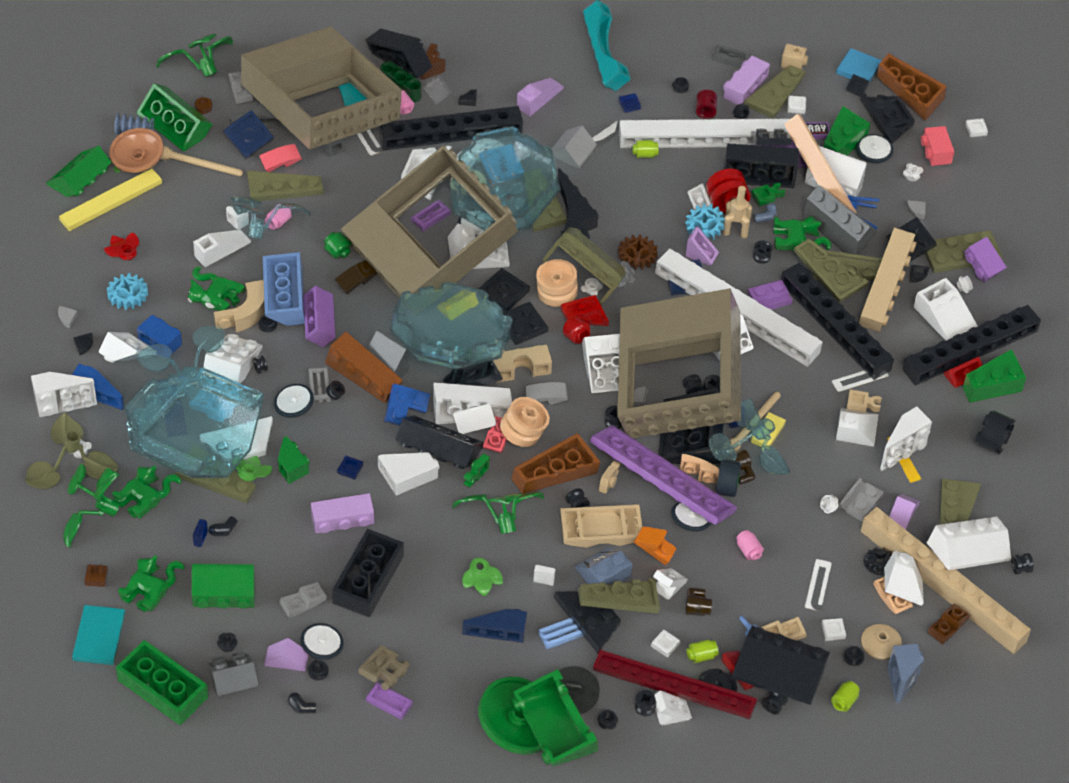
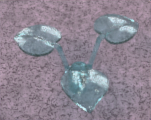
M231 196L233 202L239 201L251 205V207L233 204V209L237 215L251 213L249 237L262 239L264 229H268L278 209H299L311 216V213L300 205L280 203L277 204L266 224H263L264 220L255 218V213L263 214V211L255 208V204L261 205V201L249 197Z
M204 326L197 329L193 334V342L199 346L194 366H186L182 371H180L175 361L170 358L172 355L171 349L161 344L151 345L143 349L138 354L137 361L146 369L154 372L165 370L170 362L177 371V375L181 376L180 388L182 392L193 401L205 405L213 390V380L206 374H196L200 351L202 348L208 353L218 350L224 342L225 332L222 328L214 326Z
M752 399L741 402V420L736 421L740 426L747 427V430H752L751 434L734 445H731L729 438L721 433H716L710 438L709 447L713 455L720 461H734L737 458L734 448L753 436L758 440L765 439L761 447L763 453L759 455L764 469L774 475H784L791 472L781 454L774 447L766 446L768 440L771 439L770 434L775 430V425L768 418L761 421Z

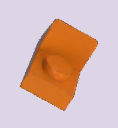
M645 526L640 529L633 542L664 565L669 563L677 549L664 539L668 531Z

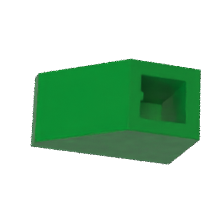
M285 436L283 437L278 456V471L291 484L309 474L310 462L305 454L302 455L299 451L297 444Z

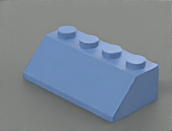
M300 252L263 256L265 316L286 326L305 324L303 265Z

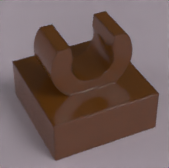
M87 565L85 586L106 587L108 566Z

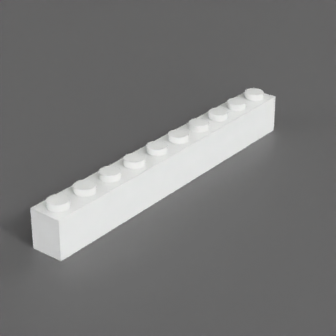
M790 119L620 120V148H632L633 144H636V140H654V142H658L659 148L726 147L727 143L756 145L751 139V131H756L759 128L767 129V131H774L777 128L787 131L784 124Z
M669 249L657 261L655 274L667 281L669 279L684 288L689 295L731 288L740 313L743 315L747 330L808 367L820 354L823 342L817 337L812 336L801 327L789 322L786 318L758 303L755 299L748 297L740 290L730 286L679 253Z

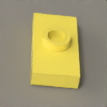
M768 412L751 438V443L769 450L784 427L786 420Z

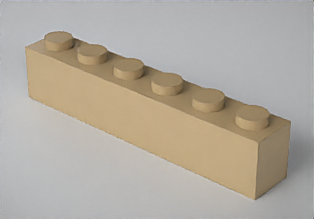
M897 228L893 229L860 317L859 324L861 326L880 332L882 325H887L889 319L887 312L892 311L895 302L892 298L898 295L900 289L898 282H902L906 273V271H903L904 266L908 267L911 260L909 253L914 252L917 243L914 242L915 234Z

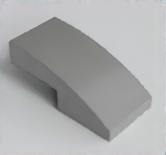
M241 72L228 74L235 103L253 101V95L241 84Z
M561 382L526 386V397L535 399L540 403L548 401L550 405L567 401V385Z
M316 582L300 587L298 593L280 598L279 604L288 618L314 608L325 601L327 596L319 583Z

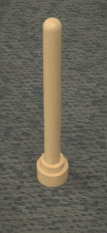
M164 146L163 155L160 159L164 161L174 159L235 176H242L243 174L241 169L176 153L167 146Z
M774 392L737 436L729 438L724 443L723 448L728 454H733L740 450L742 440L781 397L780 392Z

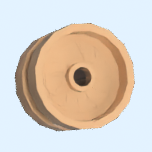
M562 259L549 260L540 265L536 273L537 293L540 300L546 305L561 307V304L574 301L578 295L577 270L574 265Z
M519 397L514 399L507 409V412L501 419L500 428L502 434L511 443L521 447H530L539 440L549 424L550 417L546 408L537 400L529 397Z

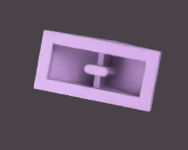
M697 226L688 238L686 257L694 260L700 259L701 263L712 265L719 252Z
M900 494L897 496L889 517L906 530L920 501Z
M287 638L268 646L264 666L306 671L309 655L301 646Z

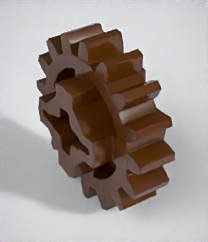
M640 234L638 238H635L634 235L631 236V239L625 237V242L621 241L620 246H618V259H622V264L627 263V268L634 266V270H637L638 267L644 270V266L650 268L651 263L655 264L658 255L657 245H654L653 240L648 241L647 236L643 239Z

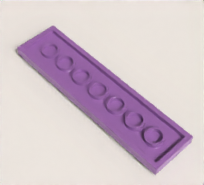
M613 425L594 434L590 440L599 450L606 452L614 460L626 465L629 470L635 471L644 480L653 483L661 491L668 493L676 501L689 507L691 511L700 514L709 523L716 525L734 514L737 506Z

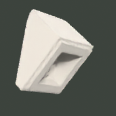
M230 206L226 207L227 220L236 229L240 230L249 224L247 211Z

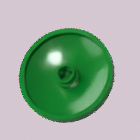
M514 676L503 677L492 682L480 698L478 715L484 731L494 743L509 752L521 755L541 752L542 749L520 710L517 712L512 703V700L515 699L513 691L533 681Z

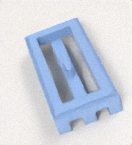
M571 618L539 629V635L547 649L583 636ZM577 630L576 632L565 635V633ZM554 637H559L554 640L548 641L549 639H552Z

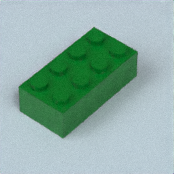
M145 640L116 666L117 680L180 726L208 698L206 683Z

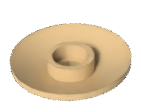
M875 624L864 630L861 637V645L869 656L879 660L890 659L893 646L902 645V640L894 628L884 624Z

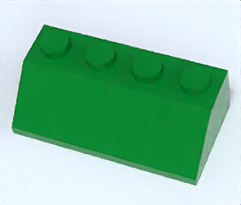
M153 83L136 112L143 119L147 117L148 122H150L151 118H154V128L182 151H186L202 141L213 125L167 86Z

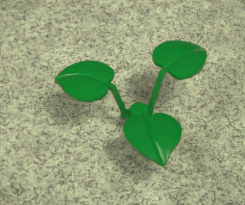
M216 34L207 35L188 45L189 48L199 45L204 57L199 60L200 64L184 49H178L160 57L156 67L158 68L163 61L174 55L185 54L197 66L198 70H202L205 77L211 76L218 72L214 65L212 49L225 44L233 45V39L231 36L221 38L204 50L203 43L209 42L216 37Z
M79 464L75 474L72 476L68 485V494L73 495L79 487L97 500L95 507L98 508V511L79 510L78 513L71 515L63 533L64 542L68 548H71L72 539L81 524L83 514L103 516V513L114 517L118 512L120 503L103 494L119 476L111 468H106L102 472L96 484L97 489L95 493L81 484L86 473L85 465Z
M542 492L522 495L520 493H513L489 500L486 494L471 495L455 501L452 508L454 509L461 502L484 501L492 513L495 523H499L500 533L505 534L516 531L514 522L516 520V504L530 497L544 500V494ZM511 501H513L512 515L506 509V504L509 505ZM490 502L502 503L503 513L499 514V518Z

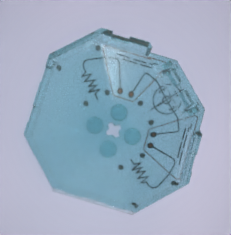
M513 126L477 133L473 137V143L470 147H465L458 155V160H462L467 165V170L470 173L473 171L478 176L481 184L484 182L488 186L491 195H497L503 207L506 205L511 210L512 216L517 221L515 225L518 231L530 228L561 190L556 158L552 148L539 144L538 140L527 134L519 133L518 129ZM452 178L450 188L453 212L485 231L496 221ZM509 193L511 194V196L514 195V197H511V200L509 201L507 200V198H504L507 197V194Z
M446 282L442 283L441 288L435 290L433 286L419 288L417 294L411 295L410 291L402 292L393 311L390 331L417 360L459 369L502 358L510 338L513 319L509 315L504 316L502 314L503 309L495 301L490 302L485 291Z

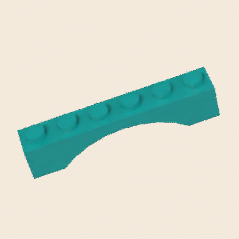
M596 0L583 11L584 21L587 24L588 34L592 41L591 45L594 48L595 58L599 64L598 69L603 78L602 82L607 88L617 91L630 81L631 78L628 68L615 60L609 50L608 35L613 19L609 6L600 0Z

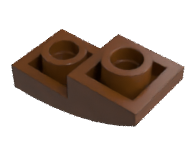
M954 603L943 612L938 621L929 627L927 633L941 644H944L965 624L970 615Z

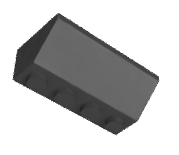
M819 184L807 198L803 217L806 219L809 216H813L814 219L821 222L818 230L846 253L859 255L878 232L827 188Z

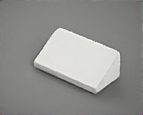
M703 183L688 191L694 210H696V205L701 208L703 203H705L706 207L712 204L706 186Z
M490 403L453 413L457 429L462 434L496 425L495 413Z

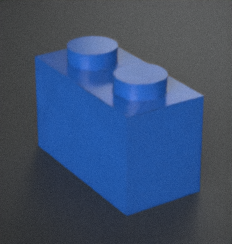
M151 315L137 328L138 339L157 350L165 358H168L182 345L181 332L154 315Z

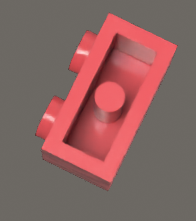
M946 127L925 128L924 134L921 136V145L925 147L926 159H929L931 166L952 164L954 149Z

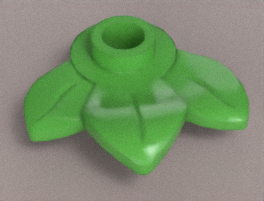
M236 456L233 460V466L238 470V476L244 481H253L257 477H266L272 471V466L261 465L257 456L247 460Z
M475 558L470 563L469 570L464 573L462 582L464 588L474 586L481 595L487 596L492 584L502 585L503 578L500 571L490 566L487 560ZM476 565H482L483 569H477Z

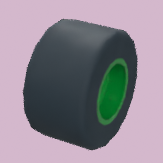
M724 459L721 461L716 489L717 494L731 497L736 496L741 470L740 462Z

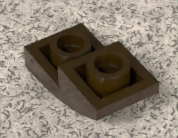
M364 260L343 272L335 281L348 295L361 283L365 285L378 273Z

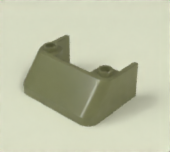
M573 227L568 228L542 259L546 262L557 247H561L610 288L599 301L600 305L604 303L626 276V271L621 264L613 260L583 235L579 229Z

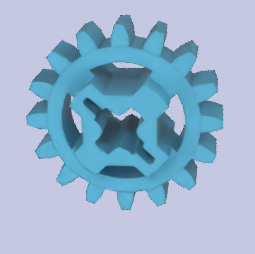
M703 203L701 208L696 205V210L691 209V215L686 216L687 221H685L688 234L692 233L694 228L698 226L707 238L711 237L715 240L714 235L720 236V230L725 229L723 212L719 211V207L713 209L712 204L706 207L705 203Z
M128 273L127 277L120 274L119 279L114 277V282H109V287H107L108 300H111L112 306L117 304L118 309L124 306L125 310L130 306L132 309H135L136 304L142 306L141 301L146 302V296H148L147 283H144L143 278L138 279L137 274L134 277H131L130 273Z

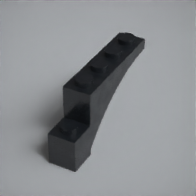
M560 168L554 170L553 184L564 201L567 213L566 227L561 231V236L568 228L573 227L579 229L583 235L590 239L588 231L597 228L598 212L590 206L587 198L581 195L578 187L572 184L567 174H564Z

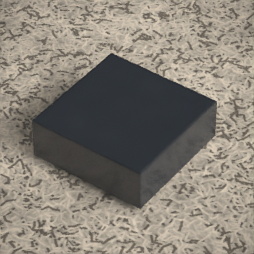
M853 74L846 87V91L861 97V94L865 92L869 84V80Z

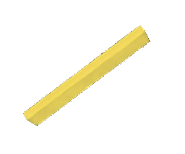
M151 168L60 215L59 220L68 231H71L162 184V179Z

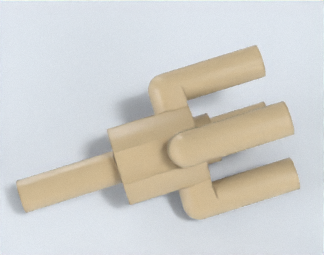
M744 186L738 188L737 198L727 203L723 235L727 236L730 234L731 222L735 221L742 224L740 236L742 238L748 237L752 206L745 200L746 188Z

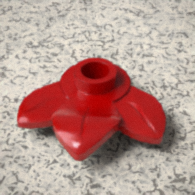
M133 232L126 239L112 235L110 240L111 246L104 248V251L111 257L131 260L137 255L136 248L139 245V239Z

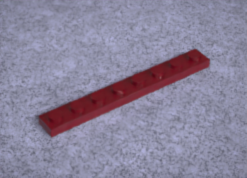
M603 650L599 651L593 665V671L653 690L663 691L673 696L749 720L757 704V698Z

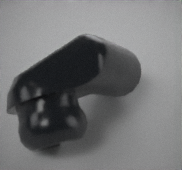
M230 516L225 523L212 524L208 529L209 534L217 537L228 536L238 521Z
M296 692L291 693L288 697V703L296 713H316V703H305Z

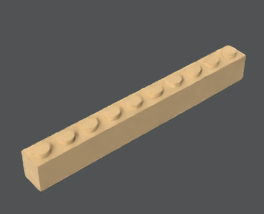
M878 507L864 517L861 532L879 547L885 548L888 552L891 551L892 554L896 550L913 557L925 584L953 605L955 603L970 615V620L1011 653L1015 654L1027 642L1031 631L1029 627L956 569L948 570L931 549Z

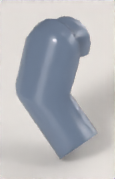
M770 203L766 206L767 210L764 213L754 214L755 223L771 221L777 214L776 205Z

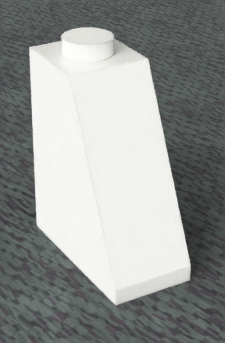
M429 453L382 454L378 456V468L396 496L438 478L439 464Z

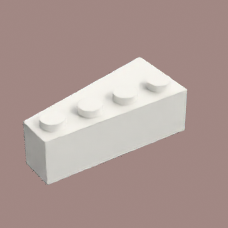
M434 383L433 409L436 424L456 423L453 416L454 412L488 403L491 404L495 416L503 418L512 403L510 388Z

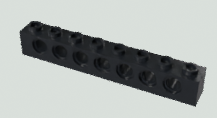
M519 106L393 121L379 126V136L382 149L386 151L473 140L480 137L520 134L523 132V119Z
M799 262L782 272L781 280L788 292L873 380L892 370L894 362L892 355L880 345L879 341L869 334L866 328H863L857 322L856 318L833 297L831 292L822 286L819 280L810 274L807 268Z
M1029 305L1018 307L1008 314H1002L992 321H986L978 327H972L962 334H956L953 338L940 341L937 345L930 348L927 347L921 352L907 356L904 361L903 371L916 386L974 358L984 356L1038 332L1041 319Z

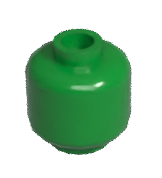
M332 232L324 240V249L334 259L341 257L344 259L351 253V241L341 232Z

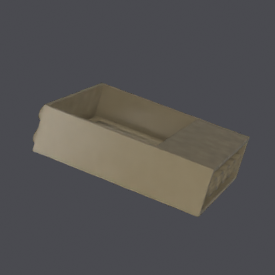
M332 26L242 54L241 84L309 150L400 119L402 89ZM348 82L367 98V100L313 118L293 101Z
M444 145L341 228L345 237L351 241L352 248L378 273L377 275L415 316L518 232L515 225L517 221L512 216L511 210L506 205L503 207L497 195H491L488 186L484 182L481 184L478 176L473 171L470 173L467 170V165L462 160L458 161L456 159L457 155L452 149L448 150ZM451 175L496 222L441 266L400 223L398 218Z
M731 288L621 308L617 416L627 435L632 438H639L741 420L740 310ZM720 351V393L634 407L635 365Z

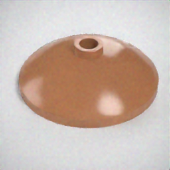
M134 128L121 133L114 139L110 146L109 154L115 167L125 172L136 173L153 167L161 159L164 146L162 139L156 132L146 128Z

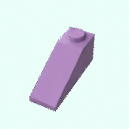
M552 78L528 84L517 93V106H519L520 111L531 116L563 90L564 86Z

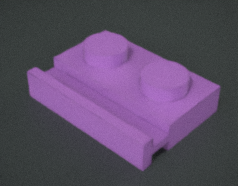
M782 280L749 288L747 292L750 298L755 299L758 303L769 309L790 305L793 300L792 297L790 298L789 292Z

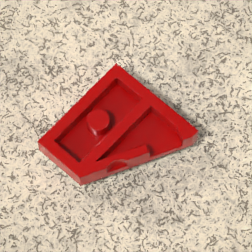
M596 295L561 304L560 309L566 321L576 316L589 325L609 326V320Z

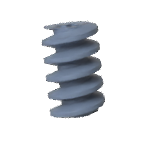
M117 113L114 123L115 133L120 135L134 128H146L153 131L154 118H151L150 122H148L147 117H144L143 121H141L140 116H137L136 120H134L133 115H130L129 119H127L125 113L122 118Z

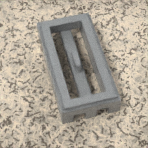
M327 367L308 369L309 385L313 395V373H316L318 395H314L313 403H315V400L330 402V397L327 393L322 394L320 373L324 372L326 391V387L329 385Z

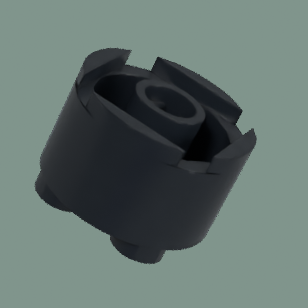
M995 410L990 411L989 415L987 414L982 422L984 428L981 432H978L975 442L979 446L1000 455L1004 450L1001 447L1003 444H1007L1016 420Z

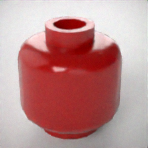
M574 316L564 323L563 335L574 344H581L584 337H590V326L581 318Z

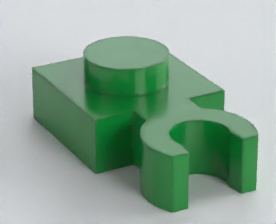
M775 183L771 188L768 185L752 189L751 195L760 207L775 202L776 197L781 198L785 196V189L779 190L781 184Z
M483 453L479 459L476 458L473 461L471 470L463 477L466 479L463 483L465 486L472 487L475 481H478L489 470V456Z

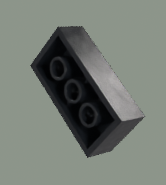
M727 143L723 169L731 168L742 172L746 185H768L773 187L775 183H780L781 188H794L799 165V148Z
M367 529L332 589L333 604L370 618L404 557V542Z

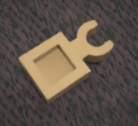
M850 389L847 409L866 412V409L870 408L874 412H879L881 405H876L875 403L880 404L882 397H868V392Z
M614 460L611 466L606 469L601 477L600 492L606 494L610 487L613 488L615 486L617 475L619 474L618 468L621 465L620 462Z

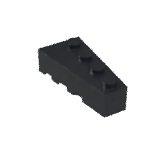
M380 28L365 40L373 55L386 62L389 60L395 65L403 67L404 71L407 73L412 72L413 77L417 79L433 67L423 48V42L417 37Z

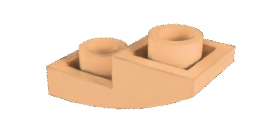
M682 454L680 470L688 474H699L698 481L717 484L720 469L703 459Z
M885 577L874 581L873 585L880 597L895 615L913 607L910 601L885 592Z

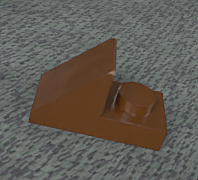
M431 43L426 53L433 67L420 76V79L424 80L445 72V59L439 58L440 53L437 52V44Z

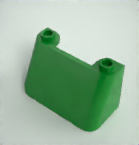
M558 669L513 691L515 699L512 700L516 711L520 710L540 745L543 751L541 753L543 761L546 765L550 764L551 767L591 755L598 751V740L593 731L590 732L589 727L584 723L568 694L567 687L561 681L563 677Z

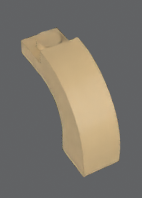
M264 280L245 283L247 299L241 306L214 312L216 330L235 326L236 332L250 328L260 320L265 313Z

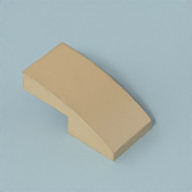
M799 617L781 624L778 620L761 627L767 631L782 634L794 640L807 637Z

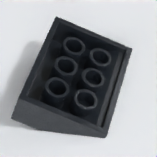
M717 388L667 398L663 402L716 394L719 391ZM724 423L661 433L658 455L671 464H681L682 454L703 459L711 464L721 463Z
M751 626L731 678L811 705L825 672L830 652L823 648L814 647L802 641L785 637L782 634L767 631L761 627Z

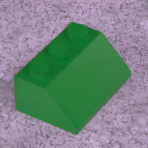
M98 145L81 151L50 178L46 184L66 197L73 195L77 197L84 191L83 188L86 185L89 186L96 181L95 177L98 174L102 175L108 170L107 166L112 162Z
M192 564L193 607H239L242 609L255 607L256 585L254 564Z

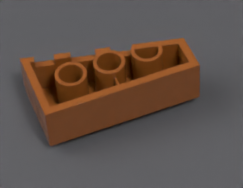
M888 53L879 63L877 77L923 120L926 121L945 99L946 85Z
M346 331L331 344L325 364L385 403L389 400L394 383L402 384L403 380Z
M576 433L516 466L511 480L520 492L525 494L597 474L600 461L581 436Z

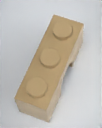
M547 345L499 351L492 357L493 362L503 377V380L497 382L514 380L515 369L521 366L529 368L533 377L551 374L552 360Z

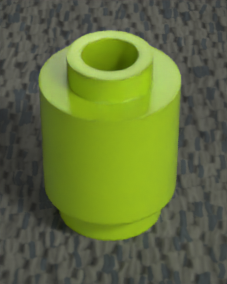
M636 140V144L632 146L633 155H636V158H654V156H658V142H654V140Z
M709 639L691 643L686 650L688 659L692 660L694 664L712 660L719 654L715 640L710 641Z
M852 681L843 683L831 698L834 708L838 711H848L859 697L860 689L858 685Z

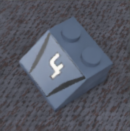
M606 548L575 565V569L588 584L604 582L608 585L613 584L614 581L624 582L631 578L632 563L621 550Z
M918 644L893 646L887 669L896 703L902 701L915 685L917 677L921 673L920 667L924 663L923 652L919 651Z

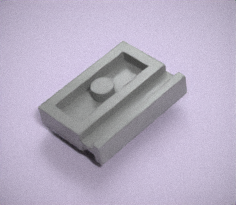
M859 478L841 500L838 508L846 510V513L863 522L864 517L872 511L883 497L884 492L869 483L862 482V479Z

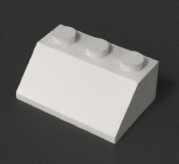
M819 146L846 195L857 197L863 185L867 163ZM808 167L805 184L817 187L818 183Z

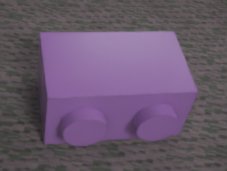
M988 237L969 246L964 252L966 260L972 264L976 276L983 283L999 275L1007 268Z

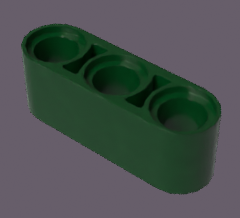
M392 62L381 64L380 70L399 88L404 90L414 103L421 100L422 84L419 80Z

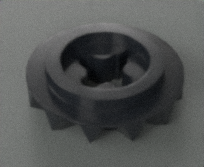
M875 547L873 550L869 549L864 556L866 569L875 575H885L884 568L892 556V552L886 551L885 548L878 549ZM877 558H884L883 562L880 561L876 563Z

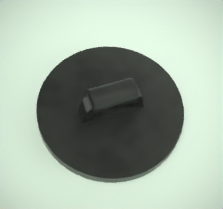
M570 666L559 670L563 677L561 681L567 687L568 694L579 714L590 711L596 705L600 695L599 682L594 674L585 668Z

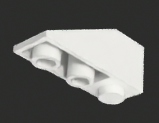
M241 230L208 233L193 241L194 255L204 267H207L251 243V240Z

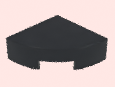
M477 89L469 90L468 93L461 95L458 105L476 106Z
M911 265L910 283L924 280L929 273L930 267Z
M92 332L74 337V343L79 356L88 352L92 347Z

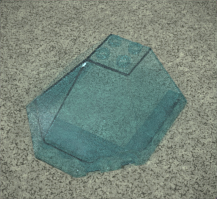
M203 367L196 368L195 372L187 374L180 372L168 375L167 379L159 381L157 378L149 380L125 406L130 449L191 478H227L251 451L264 393Z

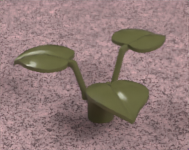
M65 412L55 421L50 432L51 439L56 444H64L55 466L52 468L49 463L44 461L33 463L27 470L25 482L37 489H49L57 485L60 481V474L55 470L58 469L65 451L74 453L79 450L82 459L86 461L83 464L86 468L85 474L94 479H99L106 468H111L114 472H117L119 468L116 462L103 452L92 451L89 453L88 458L85 456L83 445L80 444V440L84 435L83 428Z

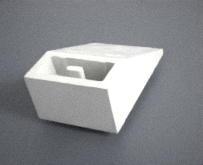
M457 224L448 236L450 259L476 238L475 235L478 237L484 231ZM507 242L502 244L473 269L509 267Z
M946 278L917 293L914 308L945 340L953 338L956 334H962L972 327H978L960 293Z
M228 334L205 354L202 375L239 385L246 378L253 365L252 359L258 357L263 345L258 344L254 340L239 338L235 334Z
M620 334L584 337L582 347L591 394L618 391Z
M46 372L31 376L39 417L97 405L94 380L92 378L56 372Z
M918 407L901 416L885 447L880 467L881 471L888 467H893L901 459H907L913 452L922 450L927 445L932 421Z

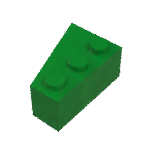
M842 106L824 142L823 148L846 156L856 149V144L865 135L869 134L871 123Z
M1011 349L966 374L963 390L969 403L1023 391L1026 376Z

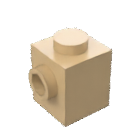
M786 44L781 68L786 69L792 65L802 70V67L806 66L808 56H806L807 48Z

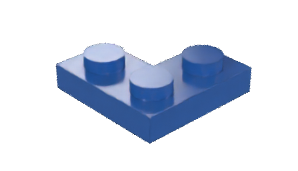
M394 383L391 388L384 422L400 426L402 419L407 416L408 409L426 413L430 394Z

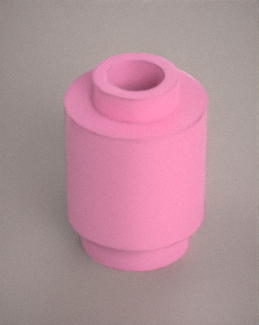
M402 90L400 114H408L413 110L414 102Z
M278 204L266 215V225L272 230L279 229L292 217L291 209L287 205Z
M745 530L737 536V545L747 560H757L762 556L764 548L754 533Z

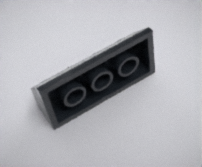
M416 415L402 419L396 441L401 442L403 447L417 448L419 453L435 455L436 459L442 462H447L448 460L460 469L470 467L484 445L483 441Z

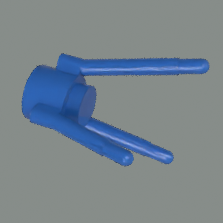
M847 196L855 211L858 206L877 208V205L859 201L879 202L878 198ZM865 220V221H866L867 223H869L873 228L877 229V226H875V225H873L872 223H870L869 221Z

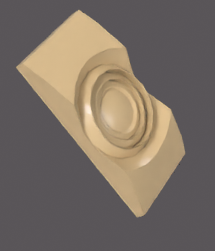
M639 504L560 508L564 544L588 548L606 543L617 546L631 544L642 528Z

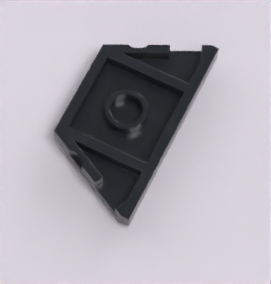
M867 93L861 94V101L884 137L892 144L914 126L915 120L899 96L877 94V97H867Z
M491 356L456 365V368H453L442 381L446 384L484 386L501 381L503 377Z
M578 591L555 592L554 599L568 617L573 620V623L576 624L582 635L598 654L605 643L610 640L613 632L620 626L621 619L613 609L581 606Z

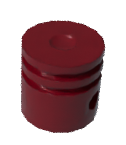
M705 89L698 92L696 100V114L702 119L715 117L718 96L714 91Z

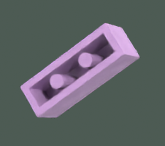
M751 56L747 61L745 60L741 69L735 71L732 79L725 83L723 88L725 91L724 98L737 105L743 104V101L752 95L768 77L770 64L754 56Z
M370 493L311 503V516L315 533H327L333 530H346L352 527H364L374 524V510Z

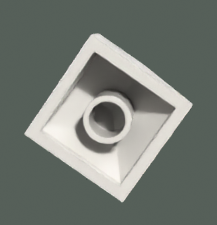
M108 332L99 350V353L104 355V359L111 363L154 355L157 350L129 332Z
M841 408L836 440L874 447L879 414Z
M895 550L884 568L885 592L922 606L924 603L923 579L915 560L907 553Z

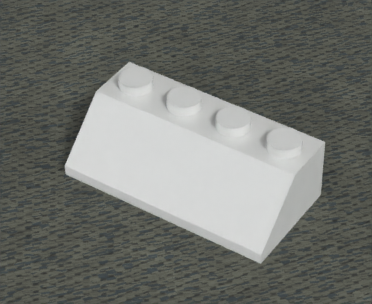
M998 517L936 525L927 542L948 570L1005 562L1011 559L1008 529Z

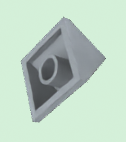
M583 125L566 130L548 152V155L580 169L597 144Z

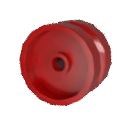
M731 168L723 169L708 179L706 190L713 208L719 207V211L726 214L727 203L737 198L740 186L746 188L745 200L747 202L750 201L751 194L742 172Z

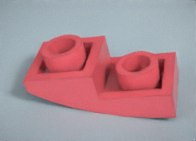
M295 144L282 146L260 155L267 172H271L282 165L288 167L302 160Z
M495 416L496 425L492 426L491 430L488 431L483 448L502 453L508 440L502 434L500 428L502 418Z

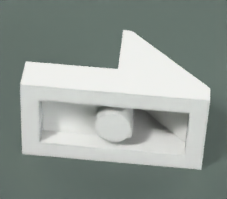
M672 568L657 570L653 576L658 580L656 583L657 592L668 600L688 580Z
M663 691L655 694L657 701L655 710L661 725L686 721L692 718L686 700Z

